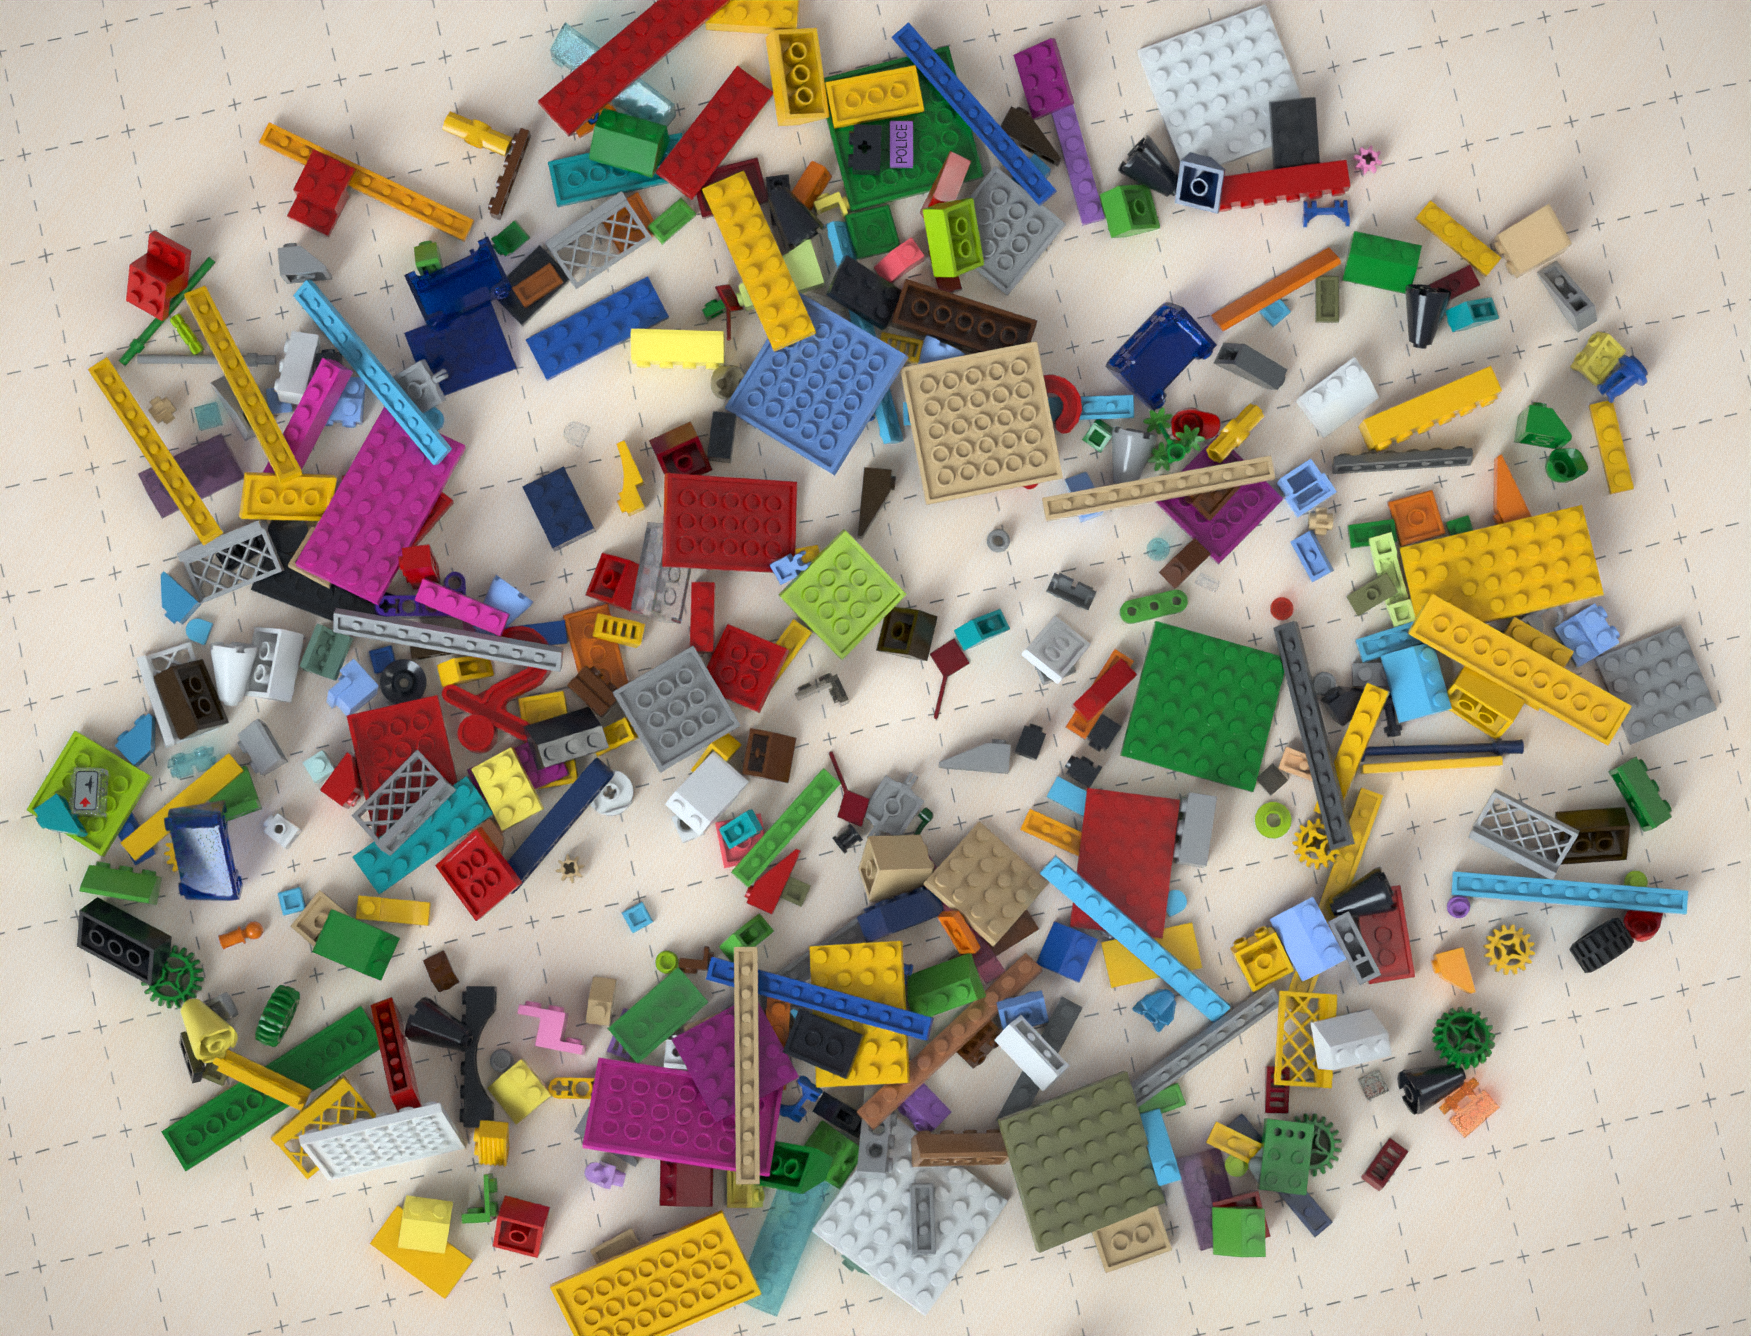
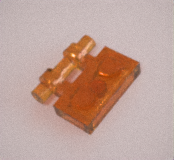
M1474 1077L1467 1083L1464 1082V1085L1455 1094L1445 1098L1444 1103L1439 1107V1110L1444 1115L1450 1110L1455 1113L1448 1121L1463 1138H1466L1500 1108L1484 1089L1476 1095L1473 1089L1479 1085V1082ZM1465 1096H1468L1470 1101L1463 1108H1460L1458 1103Z

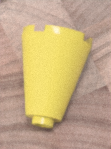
M189 999L183 1004L180 1012L196 1059L202 1060L203 1063H210L214 1061L215 1057L226 1056L227 1053L225 1051L230 1046L233 1049L237 1043L238 1035L235 1029L200 999Z

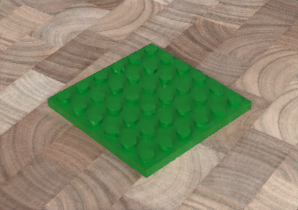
M949 46L934 49V52L956 75ZM907 56L825 77L824 82L914 66L915 64ZM917 67L924 112L860 124L882 125L880 176L853 175L852 168H848V154H853V145H849V131H854V125L834 129L826 89L829 118H826L851 212L930 192L950 151L971 160L963 183L984 178L971 128ZM890 121H913V168H890ZM863 146L862 154H867V146Z
M1155 621L1120 756L1248 792H1254L1284 676L1281 656Z

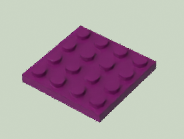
M1217 435L1181 472L1243 461L1244 459L1232 450L1221 463L1211 460L1206 449L1219 436ZM1266 481L1242 485L1211 521L1206 520L1192 504L1187 503L1184 500L1186 496L1156 501L1155 503L1192 540L1196 538L1211 553L1210 557L1219 565L1268 516L1283 498Z
M758 1002L759 1099L799 1078L788 1055L782 1053L784 1048ZM734 1006L671 1039L716 1123L735 1113Z

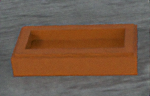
M549 263L512 289L523 306L527 308L563 284V281L552 264Z

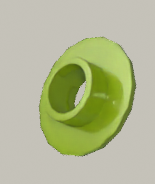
M1269 802L1263 804L1258 809L1255 815V825L1261 835L1276 839L1288 832L1292 818L1289 810L1284 805L1278 802ZM1273 813L1279 816L1280 823L1278 826L1271 827L1267 824L1269 814Z

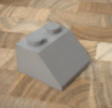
M287 243L283 245L284 247L278 248L280 276L286 284L303 283L310 279L312 281L332 280V274L327 267L302 246H297V243Z
M256 719L238 734L240 741L237 743L244 754L248 752L252 760L249 763L256 774L259 772L265 776L288 762L264 721Z

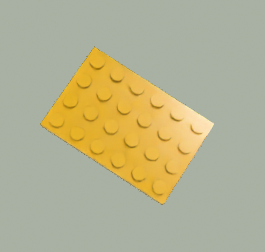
M903 941L809 946L811 984L906 1010ZM812 1009L815 1015L865 1035L848 1079L815 1066L816 1088L910 1083L907 1035Z

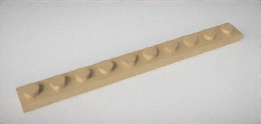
M1270 455L1043 497L1042 503L1045 519L1048 522L1275 480V473Z
M734 947L736 1185L760 1184L758 947Z

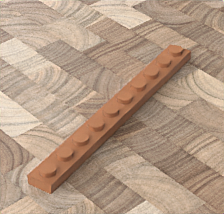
M1025 953L985 990L987 997L976 1000L969 1005L909 1062L910 1083L885 1084L857 1111V1114L873 1130L877 1128L999 1013L996 1002H1000L1005 998L1016 997L1042 972V968Z

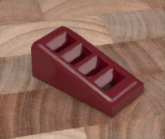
M1265 1066V1113L1288 1114L1290 1086L1283 1085V1088H1271V1083H1274V1078H1271V1074H1274L1275 1066ZM1289 1067L1281 1070V1074H1284V1078H1281V1080L1288 1081L1290 1079ZM1271 1092H1282V1093H1283V1097H1270V1096H1271ZM1270 1102H1283V1107L1270 1106Z
M1389 1138L1364 1171L1361 1179L1376 1190H1382L1409 1151ZM1390 1148L1395 1153H1397L1399 1157L1396 1158L1386 1150ZM1382 1156L1386 1157L1394 1164L1391 1166L1389 1163L1382 1159ZM1377 1163L1384 1169H1386L1388 1172L1384 1173L1382 1170L1376 1167ZM1371 1172H1374V1173H1375L1377 1176H1379L1382 1180L1378 1179V1178H1377L1376 1176H1374Z

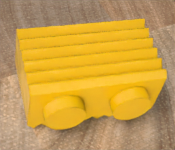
M480 1120L479 1128L475 1127L474 1155L479 1156V1164H484L485 1166L487 1164L490 1166L498 1165L499 1167L507 1166L510 1148L509 1122Z

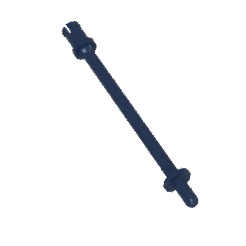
M1496 738V741L1493 743L1367 747L1361 762L1365 761V756L1493 752L1496 756L1502 757L1503 754H1523L1524 743L1523 739L1502 740V738Z

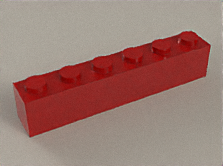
M1347 160L1224 176L1219 212L1230 211L1232 207L1241 206V209H1248L1258 203L1270 206L1277 204V201L1280 200L1292 203L1300 201L1302 197H1309L1310 200L1320 199L1324 194H1332L1333 197L1345 195V192L1351 187Z
M390 997L370 1006L389 1094L397 1112H399L400 1109L405 1107H413L415 1109L422 1107L407 1038L405 1037L402 1016L393 997Z

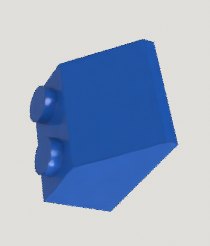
M1054 921L1036 963L1045 969L1080 983L1098 939Z

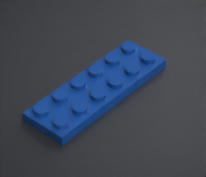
M647 276L527 338L526 342L546 380L549 381L630 339L631 329H649L669 319V316Z

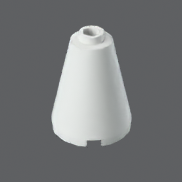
M213 642L210 645L219 700L224 701V705L237 706L238 702L243 700L256 657L257 646L240 642H231V644H225L224 646V642Z

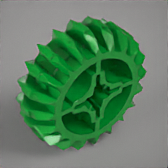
M173 945L169 958H179L186 965L175 969L166 961L162 968V977L152 986L149 985V988L144 991L146 995L154 993L150 1001L154 1002L159 998L158 1006L162 1007L166 1001V1006L170 1009L173 1007V1002H175L177 1008H181V1000L185 1003L189 1000L188 996L196 999L197 994L193 990L201 991L202 987L196 984L197 981H204L203 977H198V973L204 972V969H196L195 967L201 961L197 959L192 962L191 960L195 954L191 952L186 956L187 948L185 947L178 953L179 948L176 945ZM190 971V982L184 990L182 979ZM170 972L178 973L175 982L167 981ZM141 982V985H142V986H147V985H148V984H146V983H144V982ZM170 985L179 995L170 997L163 994L159 989Z
M279 985L274 990L258 1022L255 1032L257 1041L271 1047H276L281 1042L297 1010L300 1000V993L285 985Z
M1461 1006L1457 1012L1452 1008L1448 1014L1445 1012L1441 1015V1019H1437L1435 1023L1437 1027H1434L1432 1033L1435 1035L1432 1038V1042L1437 1043L1434 1051L1442 1052L1439 1056L1440 1059L1448 1058L1447 1065L1455 1062L1456 1069L1461 1064H1463L1465 1070L1469 1069L1470 1064L1473 1068H1476L1479 1062L1484 1064L1487 1060L1486 1057L1491 1056L1492 1051L1490 1049L1495 1047V1043L1492 1041L1495 1039V1034L1490 1033L1493 1025H1486L1488 1017L1481 1019L1479 1017L1481 1015L1480 1011L1472 1014V1008H1468L1465 1012ZM1455 1023H1464V1024H1467V1026L1461 1027V1026H1458V1025H1455V1026H1454V1025H1452V1024H1455ZM1474 1029L1478 1033L1480 1041L1479 1038L1475 1036ZM1468 1032L1466 1035L1467 1039L1460 1045L1461 1036ZM1447 1035H1448V1038H1450V1039L1452 1040L1453 1045H1454L1453 1047H1452L1451 1044L1449 1043V1041H1448V1039H1447ZM1463 1049H1466V1050H1469V1051H1472V1050H1473V1051H1475V1052H1474V1053H1462V1052H1460V1051L1463 1050Z
M1304 1113L1302 1122L1298 1116H1295V1122L1314 1124L1313 1144L1320 1151L1311 1149V1154L1318 1153L1324 1156V1158L1318 1163L1310 1164L1309 1170H1311L1313 1177L1317 1176L1316 1169L1318 1168L1322 1174H1325L1326 1171L1323 1166L1326 1165L1332 1169L1333 1165L1329 1160H1339L1337 1156L1333 1155L1334 1151L1341 1152L1342 1150L1335 1147V1143H1341L1342 1140L1333 1138L1339 1131H1330L1329 1129L1334 1124L1329 1122L1325 1126L1326 1117L1324 1116L1320 1118L1319 1122H1317V1114L1315 1113L1312 1114L1311 1120H1309L1308 1114ZM1321 1130L1327 1136L1328 1150L1319 1144Z

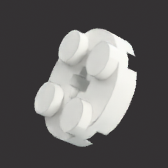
M613 770L615 772L613 778L590 804L600 814L607 816L619 815L632 803L634 795L633 785L626 775L617 770ZM608 786L617 790L613 799H610L609 796H604Z

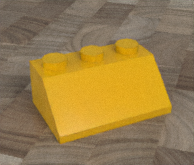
M1466 666L1459 671L1447 689L1452 708L1449 711L1495 740L1500 738L1514 722L1525 703L1518 695Z

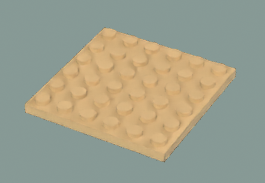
M1037 341L902 367L900 372L926 505L1063 479Z

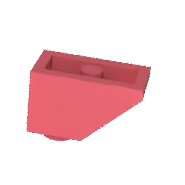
M911 237L886 255L874 266V269L879 276L893 283L924 262L925 256Z

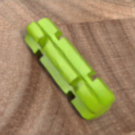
M180 314L174 315L170 319L171 324L177 328L176 331L186 345L189 346L191 352L194 355L200 354L204 347L197 341V337L188 324L185 323L183 317Z

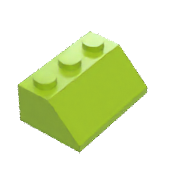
M973 198L938 203L923 209L934 277H956L984 265Z

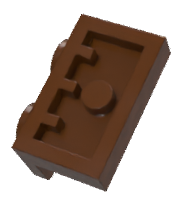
M1240 486L1188 495L1184 500L1192 504L1206 520L1211 521L1237 492Z
M990 1020L956 1053L974 1069L985 1061L986 1056L993 1049L999 1046L995 1039L1002 1031Z

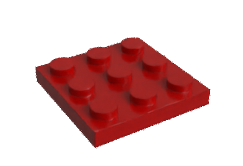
M727 624L706 668L725 699L760 714L789 654V650Z
M482 827L472 832L435 865L475 921L484 917L522 884L520 878Z

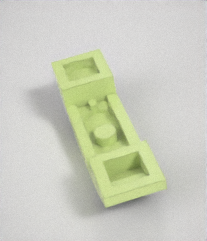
M1392 532L1369 538L1377 577L1387 573L1398 590V593L1385 600L1393 627L1415 621L1416 617L1411 599L1408 598L1396 556L1397 550Z

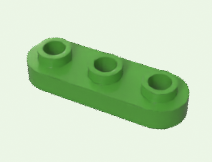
M1171 590L1126 601L1121 606L1119 613L1125 623L1135 624L1180 613L1187 607L1188 598L1181 590ZM1174 597L1180 598L1181 603L1179 605L1173 604L1172 599ZM1152 602L1158 604L1157 610H1152L1150 608V604ZM1129 608H1134L1136 610V614L1134 616H1130L1127 613V610Z

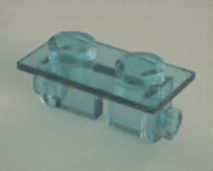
M202 746L189 754L178 753L173 755L169 759L167 766L168 769L172 768L170 769L172 778L177 777L179 779L193 775L192 766L196 765L198 773L210 769L217 763L216 756L211 757L213 756L214 747L207 748V746Z

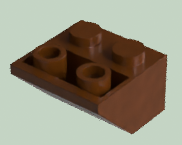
M750 728L742 775L789 784L796 737Z

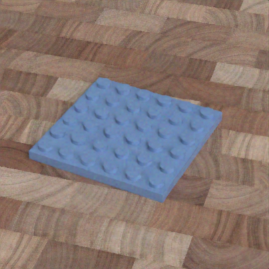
M798 292L816 334L775 352L769 339H767L731 396L725 409L835 476L909 357Z

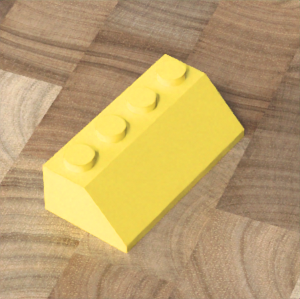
M631 329V360L639 368H650V364L660 365V368L671 369L673 365H683V369H696V366H706L705 369L716 370L719 366L725 365L724 331Z

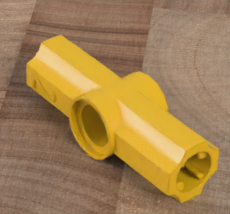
M451 111L444 120L443 131L464 139L466 143L476 148H485L506 157L511 149L512 137L491 129V126L476 119L472 121Z
M1251 403L1246 406L1236 418H1233L1221 430L1220 435L1206 449L1208 457L1213 461L1221 463L1234 448H1238L1251 434L1250 431L1264 418L1262 410L1257 405Z

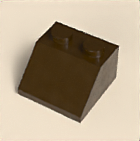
M894 607L884 617L876 651L908 659L927 661L938 616L921 610Z

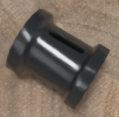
M851 824L838 837L834 836L832 838L844 854L857 841L861 842L863 840Z

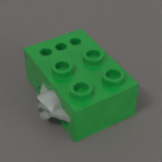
M1264 1119L1261 1149L1248 1163V1167L1257 1181V1189L1306 1195L1314 1124Z

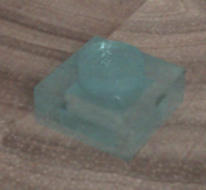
M217 402L194 407L199 430L203 431L223 425Z

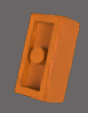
M811 161L792 190V193L811 211L814 207V202L817 201L816 198L822 194L832 175L824 166Z

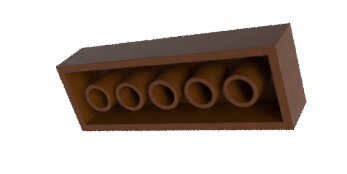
M905 279L892 319V327L922 337L927 335L939 340L941 343L972 353L1031 343L1038 320Z

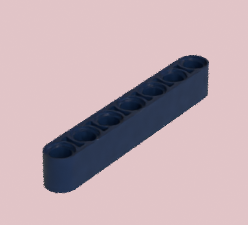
M598 757L588 765L507 861L522 881V884L615 775V772ZM522 884L510 894H514L522 886Z

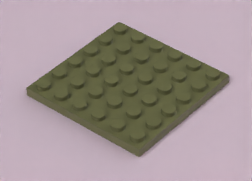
M1121 1071L997 1119L1037 1252H1044L1144 1212L1148 1208L1165 1203L1161 1186L1158 1185L1147 1148V1137L1127 1071Z

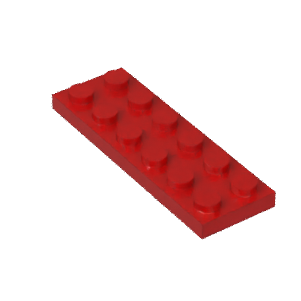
M736 66L656 170V174L693 200L773 96V91L742 68Z

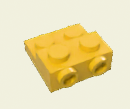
M1266 926L1257 928L1254 931L1255 935L1247 939L1246 937L1238 938L1233 942L1234 946L1230 947L1238 967L1241 969L1252 992L1294 971L1276 932L1271 926L1268 928Z

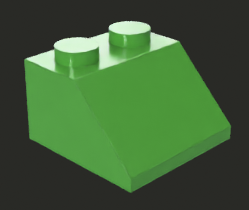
M1120 185L1100 194L1111 238H1126L1160 229L1150 188L1144 185Z

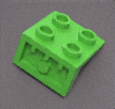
M247 766L241 767L244 772L209 800L214 812L211 815L214 824L220 825L262 809Z
M823 1120L820 1121L804 1144V1146L816 1148L833 1157L825 1181L840 1189L858 1164L859 1145Z
M493 1173L484 1174L485 1211L484 1207L467 1209L466 1213L461 1214L462 1224L492 1222L498 1216V1202H494V1193L498 1191L497 1178H493Z

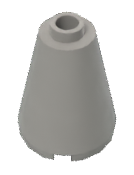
M1113 426L1112 464L1114 484L1140 479L1158 435H1152V433L1131 428L1124 430L1120 429L1119 426Z

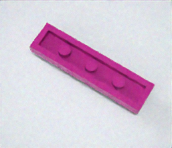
M426 578L422 580L415 598L417 602L498 636H502L510 616L509 613Z

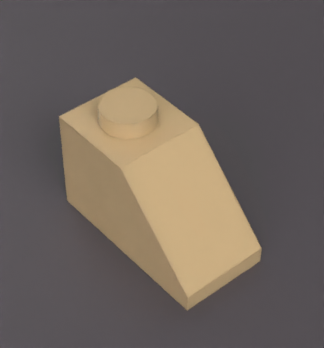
M593 977L586 1023L611 1026L617 979Z

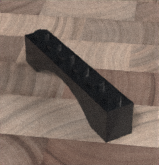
M466 986V991L462 992V1005H466V1014H462V1023L471 1029V1035L473 1036V1041L469 1048L461 1051L465 1052V1061H461L460 1068L461 1075H465L464 1085L460 1086V1099H464V1108H460L459 1119L460 1122H464L463 1127L479 1128L480 1120L494 1121V1103L487 1095L478 1073L477 1050L482 1031L489 1018L496 1011L497 987Z

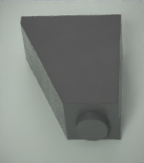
M1223 343L1214 361V364L1270 390H1278L1283 385L1285 374L1288 370L1246 344Z

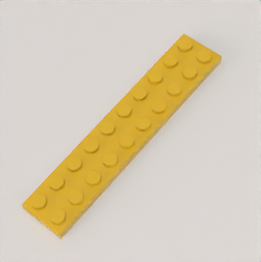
M1430 593L1408 631L1409 635L1609 746L1632 707L1630 704L1433 593Z

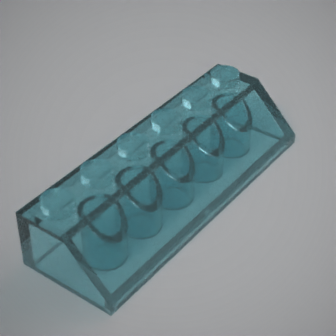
M565 22L550 52L553 57L552 61L561 68L565 66L572 73L600 48ZM640 78L609 103L614 108L619 106L625 111L624 114L666 125L667 127L676 117L675 104Z
M823 1181L804 1194L783 1190L776 1191L748 1261L760 1287L761 1295L743 1303L775 1317L778 1316L830 1183Z

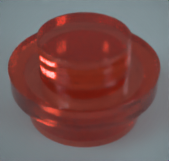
M1279 597L1270 606V612L1277 620H1287L1293 614V604L1287 598Z

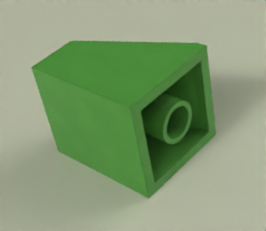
M1260 1206L1212 1207L1213 1255L1266 1257L1264 1208Z

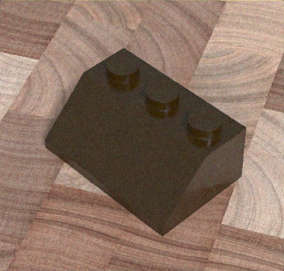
M203 659L171 666L153 676L179 740L196 737L229 723Z
M1625 807L1555 812V819L1579 831V835L1560 865L1627 860L1630 823ZM1564 831L1556 833L1559 842L1569 840L1571 837L1570 834ZM1555 848V849H1556V860H1557L1558 857H1559V853H1558L1557 848Z

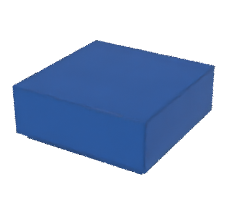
M392 645L369 651L375 674L382 673L386 666L396 661Z

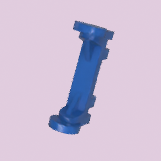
M1334 200V208H1317L1316 201H1311V208H1308L1307 201H1303V227H1307V223L1317 215H1335L1342 219V222H1345V227H1349L1350 215L1348 213L1347 200H1343V207H1340L1339 200Z
M800 1076L797 1079L798 1084L802 1088V1096L796 1104L790 1106L781 1104L779 1115L788 1117L797 1123L801 1122L802 1117L807 1114V1111L801 1107L807 1099L816 1102L818 1096L823 1092L821 1088H816V1085L811 1083L806 1076Z

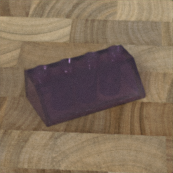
M222 433L173 456L201 500L244 479L239 463L226 437ZM152 467L138 473L149 498L162 519L180 510Z
M1216 1147L1175 1158L1182 1179L1180 1183L1198 1250L1200 1251L1213 1248V1202L1233 1196L1221 1150Z

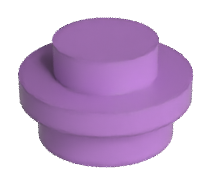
M1461 895L1450 898L1447 902L1448 913L1455 918L1465 917L1470 911L1469 900Z

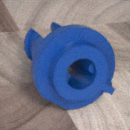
M1622 355L1618 359L1621 366L1611 373L1602 384L1597 385L1598 391L1602 396L1606 393L1610 403H1613L1617 396L1625 393L1635 383L1644 386L1648 382L1646 378L1648 372L1635 356L1628 357L1627 355Z

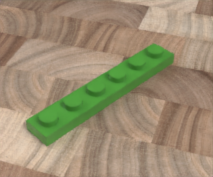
M823 768L731 873L749 888L841 783Z

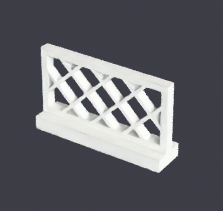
M190 642L136 658L166 748L220 730L218 727L196 737L179 740L153 677L161 672L154 668L152 663L154 659L162 657L168 660L169 663L166 667L168 669L172 663L176 665L182 664L175 661L174 658L177 652L187 649L190 656L188 662L196 661ZM173 653L171 658L166 656Z

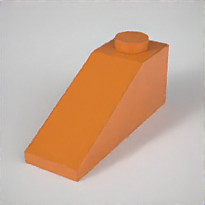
M1502 454L1494 459L1493 511L1495 514L1493 519L1496 525L1532 517Z

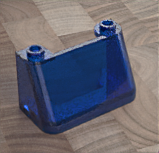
M488 236L478 241V250H469L470 256L431 274L426 270L423 271L424 275L422 276L417 275L415 271L404 275L428 327L441 328L446 322L495 299H503L509 295L512 286Z
M1166 302L1157 308L1107 361L1106 368L1150 410L1155 411L1165 404L1167 394L1164 390L1194 359L1205 360L1209 358L1217 344L1184 307Z
M225 800L169 809L168 817L164 818L165 829L170 831L179 870L181 880L178 883L179 893L186 900H240L243 883L241 876H238V869L235 868L227 831L228 821L226 822L225 814H223L227 813Z

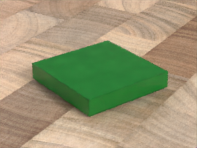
M889 204L845 215L844 218L856 260L889 253L900 245Z

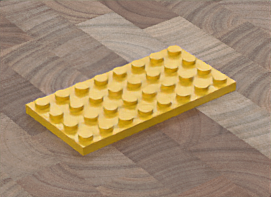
M1582 505L1399 548L1415 617L1418 616L1430 593L1484 623L1604 595Z
M723 1210L550 1284V1289L574 1336H666L757 1297L762 1293Z

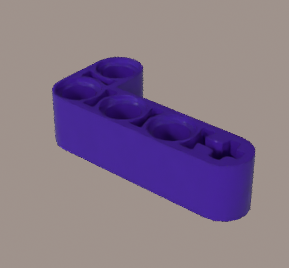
M459 572L449 573L443 580V586L466 595L465 577ZM450 578L459 580L460 587L458 589H452L449 586L448 580ZM416 595L383 596L379 605L374 604V613L379 616L397 619L455 618L439 610L433 613L429 612L424 604L415 601ZM395 601H398V613H395L396 608H390L387 613H384V610L379 608L383 602H386L387 606H394L396 604ZM410 601L413 603L414 611L411 613L405 612L402 608L403 602Z

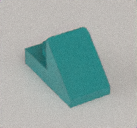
M750 809L721 827L719 831L729 849H732L758 835L763 830V827L753 809Z

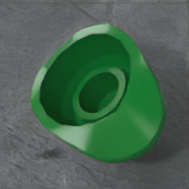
M1561 448L1550 453L1545 463V471L1552 481L1568 483L1588 471V465L1578 449Z

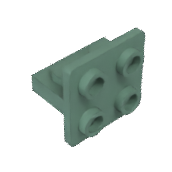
M316 624L299 667L307 672L336 681L353 638L341 633H335L332 629Z

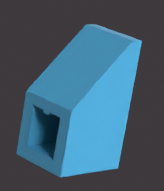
M149 713L141 715L134 722L136 726L130 731H124L117 738L119 742L115 745L136 767H139L155 752L156 718Z

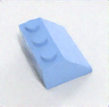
M1314 897L1269 919L1302 981L1346 960Z

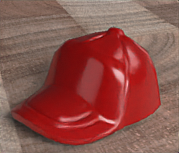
M1188 407L1174 414L1171 419L1173 436L1180 441L1182 439L1176 436V432L1184 433L1185 425L1189 426L1191 432L1196 427H1199L1200 430L1197 436H1203L1206 440L1218 434L1221 423L1219 417L1213 413Z
M1629 910L1624 917V926L1633 940L1645 942L1653 938L1658 932L1663 913Z

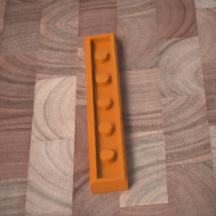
M1328 247L1211 315L1212 320L1222 331H1225L1340 265L1341 261Z

